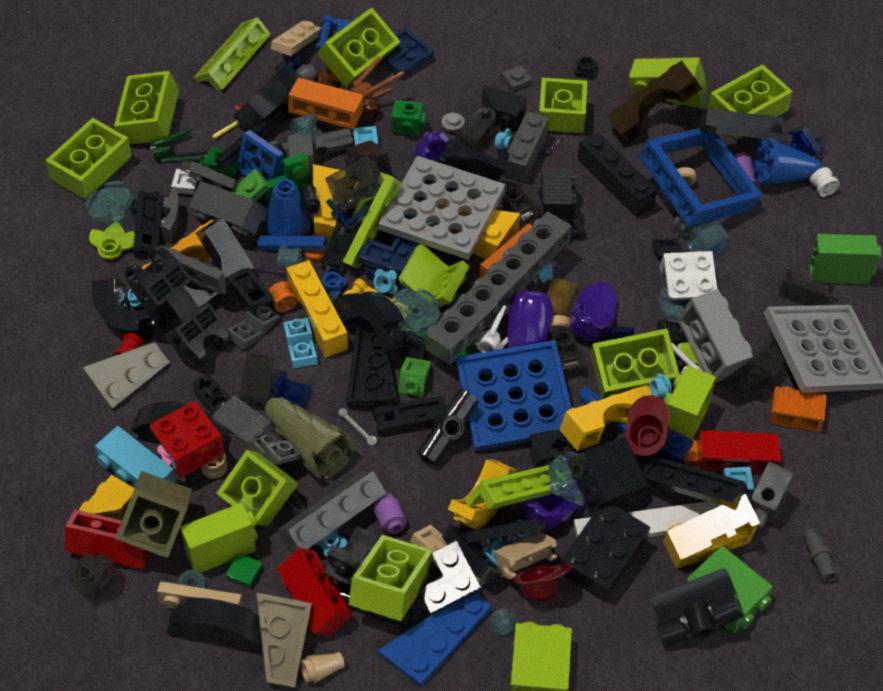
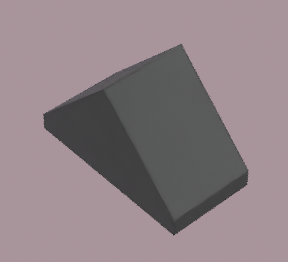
M311 134L288 135L289 156L291 157L303 152L306 153L309 160L310 181H313L314 159Z

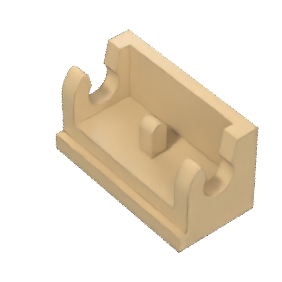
M541 533L535 536H527L494 551L497 566L502 571L500 576L512 579L516 577L514 572L544 558L550 561L558 558L550 550V548L557 546L555 539Z

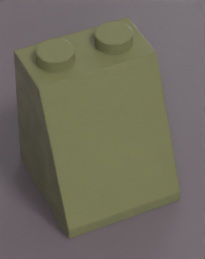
M141 471L116 540L168 558L186 513L192 489Z

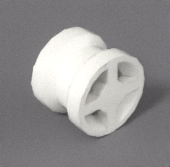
M828 167L820 168L810 177V183L812 186L817 187V193L821 197L833 194L840 185L838 179L832 177L833 173Z

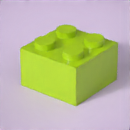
M542 78L539 115L549 117L548 131L584 133L587 81Z
M686 366L683 374L678 373L673 384V388H675L673 394L669 392L664 401L669 409L668 426L671 436L681 440H693L710 405L716 376L690 366Z
M246 450L216 494L231 506L242 503L246 512H252L256 525L268 527L298 483L262 454Z

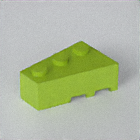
M700 58L635 59L629 75L633 93L641 91L652 80L658 78L672 65L682 60L696 78L702 90L685 103L678 100L665 101L703 109L708 87Z

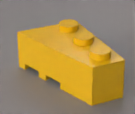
M313 164V186L316 187L317 199L321 203L320 210L314 214L315 236H325L327 242H330L336 223L338 222L342 225L347 223L346 203L357 188H359L358 174Z
M443 205L441 209L447 208L448 206ZM495 210L472 253L485 259L490 257L519 232L520 213ZM468 212L459 213V215L463 217L471 215ZM452 229L449 232L452 234H457L461 231L458 229Z

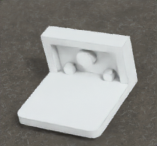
M712 251L663 254L660 271L661 274L666 275L669 299H692L717 289Z

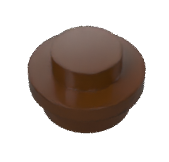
M324 68L318 71L317 80L319 83L336 87L338 78L330 69Z
M374 99L364 100L362 117L367 119L378 116L381 108L380 103Z

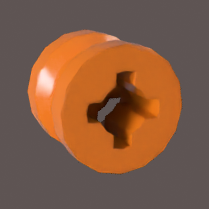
M278 282L268 290L273 296L271 301H273V306L277 312L283 313L297 305L298 299L292 293V287L288 282Z

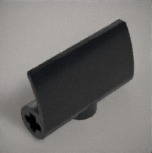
M726 568L650 597L659 621L657 623L658 634L665 647L692 637L695 639L709 637L717 631L716 628L744 618L740 600Z

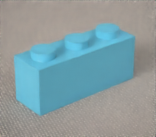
M119 426L114 428L95 445L98 463L104 469L110 468L113 470L118 479L125 483L128 482L133 488H135L141 471L176 483L174 469Z

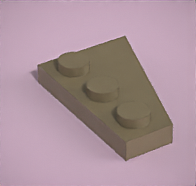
M151 342L113 357L82 366L80 370L106 406L112 409L166 366L169 361L155 342Z
M257 593L267 683L295 688L312 603Z

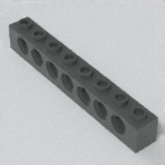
M549 212L541 219H536L532 228L527 233H523L517 243L512 248H508L504 252L503 257L497 263H493L482 278H478L470 291L467 294H462L457 304L451 310H446L441 320L435 326L429 327L425 334L426 350L451 365L496 318L501 306L506 305L507 307L512 302L514 296L522 291L570 242L571 225Z

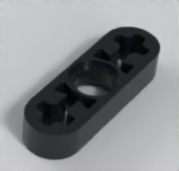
M208 375L197 377L193 382L196 398L228 432L237 434L244 431L247 427V417L244 410L213 377ZM204 385L205 387H209L211 393L210 397L208 391L204 388L201 389V386ZM219 400L227 402V405L221 409L213 406ZM230 412H231V416H232L235 420L240 419V422H239V423H236L235 421L231 422L230 415H229Z
M450 524L442 534V538L448 545L457 541L470 568L481 579L494 584L502 573L501 569L479 546L477 547L475 542L467 543L466 534L462 529Z

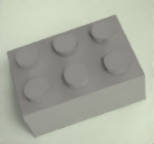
M719 289L692 298L677 317L703 371L716 376L715 383L737 375L753 357L751 346L744 340L740 332L739 323L730 313L728 302L721 295Z

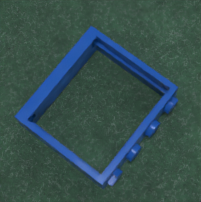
M699 128L651 139L646 142L639 154L641 161L688 227L751 211L762 197L760 191L716 133L700 132ZM701 145L737 196L702 205L666 153Z

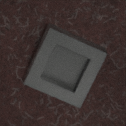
M521 65L501 72V79L512 92L532 85V78Z

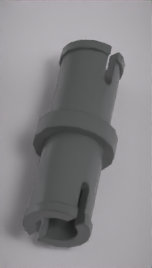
M817 528L806 530L803 532L802 537L810 551L809 558L812 563H815L821 580L823 582L835 580L839 574L830 558L831 551L824 545L819 530Z

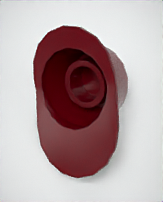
M642 396L630 407L625 437L635 455L650 456L657 453L666 442L669 409L666 403L657 396Z
M570 564L528 567L516 572V577L512 578V582L519 584L523 595L527 599L550 601L558 593V577L572 569V566Z

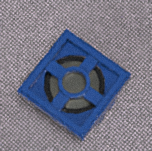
M248 130L243 135L237 171L246 177L256 169L261 172L266 181L283 176V159L287 158L286 151L278 141L274 139L264 140Z

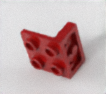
M196 401L150 424L151 431L170 456L174 472L179 479L225 454L221 434Z

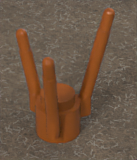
M379 56L357 80L352 82L354 87L350 91L364 95L363 101L374 99L393 91V88L389 87L375 92L405 74L404 71L391 76L373 87L367 81L363 83L362 81L382 60V57Z

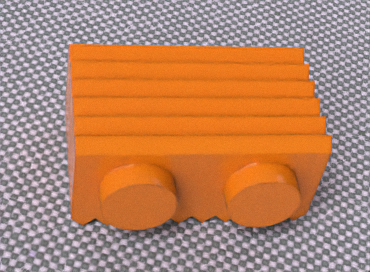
M777 386L774 389L771 401L769 424L821 432L825 418L827 396L825 394L821 395L818 392L801 393L800 390H794L791 387L784 386L780 388Z

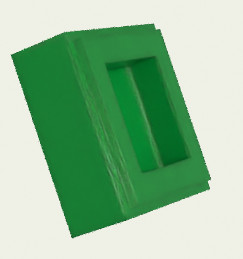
M238 553L225 575L226 580L251 589L263 568V564Z

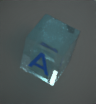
M715 219L691 230L689 247L692 252L712 251L713 255L726 251L729 235L718 220Z

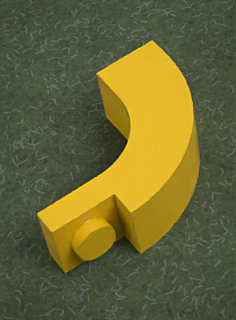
M486 460L471 492L483 480L517 473L518 470L497 460ZM469 494L463 499H452L448 510L455 513L453 519L476 530L484 527L500 508L489 510L486 503L469 506L465 501Z

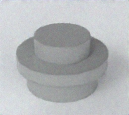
M448 113L442 118V127L448 133H457L464 127V118L458 113Z

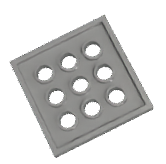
M417 156L402 181L394 200L389 204L379 221L378 229L469 260L505 192V184ZM428 180H432V181H434L435 183H433V184H431V185H427V184H425L424 182H425V181H428ZM453 187L457 190L453 192H448L446 189ZM478 195L479 198L470 199L468 196ZM417 197H423L426 200L417 202L414 199ZM441 204L448 206L444 209L437 208V206ZM468 212L471 215L463 217L460 216L459 213ZM408 214L417 216L412 219L405 218ZM437 222L439 225L431 227L428 226L427 223ZM452 229H458L461 232L457 234H452L449 231Z
M851 305L775 306L766 308L764 311L765 318L801 393L883 389V366Z

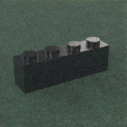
M599 132L579 142L578 161L636 218L655 207L657 189Z

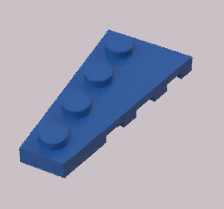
M474 594L433 616L431 615L379 649L378 655L421 688L492 610V605L477 594Z

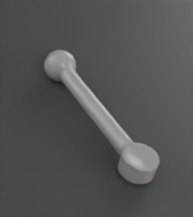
M345 408L339 409V417L345 418L367 440V445L374 447L377 444V438L369 436L348 415V411Z

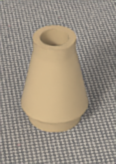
M340 652L306 656V659L300 662L301 672L307 683L311 681L317 683L337 670L343 669L345 666Z

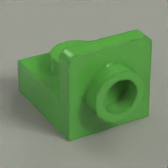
M406 357L400 370L398 392L400 394L423 397L425 381L430 372L431 361Z

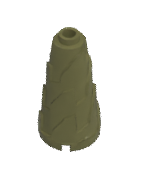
M282 397L271 398L266 403L265 415L274 424L275 430L301 453L302 463L317 478L321 479L322 475L328 479L340 472L348 463L350 458L346 456L348 449L353 453L354 441L345 431L334 424L330 425L316 414H311L299 405H294Z

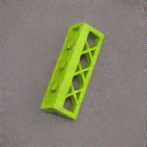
M258 17L241 23L193 78L198 83L208 80L216 91L223 90L271 35Z
M375 170L347 226L354 229L356 224L362 222L343 262L357 269L360 268L362 263H359L358 256L368 239L374 240L379 230L378 223L389 204L394 200L402 182L388 174ZM379 178H382L384 180L377 192L375 186ZM370 201H373L372 204H371V206H370V208H369V210H368V212H367V214H366V212H365V206H366V204H367L368 202H370Z
M556 463L483 480L475 487L465 501L469 506L486 503L490 510L565 491L570 486V483Z

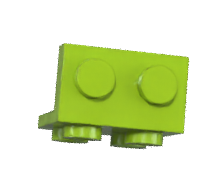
M420 244L413 251L399 276V280L427 306L435 310L444 305L448 306L455 300L457 296L455 293L458 287L466 280L465 274L470 266L462 260L448 267L428 248Z

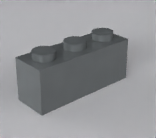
M529 111L526 112L508 149L510 156L503 173V178L525 184L546 140L549 117Z
M201 181L189 205V208L197 212L196 217L209 222L210 218L214 220L224 218L227 225L232 226L231 230L244 235L245 231L255 235L267 209L252 199Z

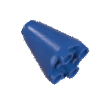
M770 138L758 141L756 161L752 162L754 175H756L758 183L765 186L810 180L812 174L820 169V161L813 156Z
M289 179L279 180L273 189L264 219L265 229L269 236H307L311 230V215L306 214L302 210L303 198L297 186Z

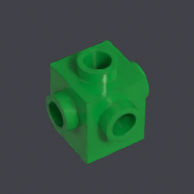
M395 100L392 112V132L419 135L421 126L425 127L426 113L422 112V103Z

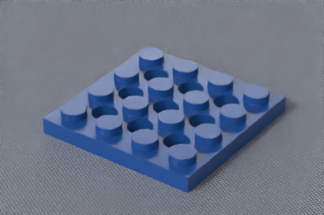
M555 340L456 358L461 389L473 394L479 401L468 418L475 452L528 443L530 434L560 429L566 411L572 408ZM537 364L542 367V371L533 373L528 368L531 365ZM514 369L518 374L514 377H507L504 375V371ZM483 373H488L493 378L490 381L484 382L478 377ZM542 386L548 392L545 395H537L534 389ZM519 391L523 396L518 400H514L509 397V393ZM488 395H493L498 400L494 404H487L483 399ZM542 409H549L553 412V415L549 418H544L540 416L539 412ZM518 413H523L528 419L525 422H517L514 416ZM492 418H499L503 423L498 427H493L488 421Z

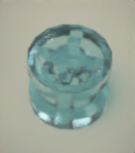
M281 245L277 257V268L284 269L301 263L302 249L298 247L289 249L286 245Z

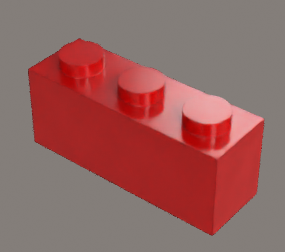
M716 430L700 431L697 440V464L699 469L710 472H723L724 468L750 467L752 474H763L769 462L780 466L781 453L778 434L766 432L743 433L741 431L718 432Z
M74 510L65 525L64 551L139 569L144 568L151 554L150 551L116 540L122 520Z
M298 548L277 568L282 577L283 585L289 589L293 598L298 601L312 603L307 626L314 634L331 636L353 616L333 580L325 576L326 568L316 551Z

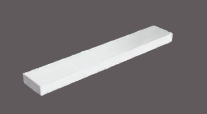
M708 501L627 513L650 526L648 537L666 535L668 529L675 524L688 522L722 505ZM590 518L574 520L577 537Z

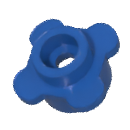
M329 272L323 276L321 284L327 293L337 297L341 294L340 290L346 286L347 282L338 273Z

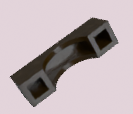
M681 60L677 64L672 65L661 76L652 80L641 91L633 94L621 106L616 107L607 115V118L624 141L629 144L646 132V117L656 104L665 100H678L685 103L701 91L702 88Z

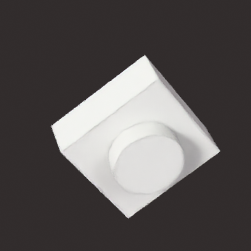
M176 169L171 188L177 190L179 194L194 195L199 181L189 178L188 173Z

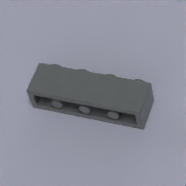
M360 471L278 528L277 531L290 552H295L298 548L308 549L385 495L386 491L374 471Z

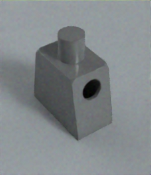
M772 462L768 463L750 503L760 522L756 530H762L765 522L773 524L790 491L794 475L793 472Z

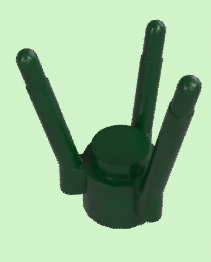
M188 127L164 139L151 142L150 147L155 161L161 159L162 164L183 161L200 162L202 157H169V154H173L170 144L190 136L194 127Z

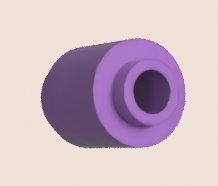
M385 494L374 502L373 511L382 531L392 535L400 533L406 526L407 519L398 499L392 494Z

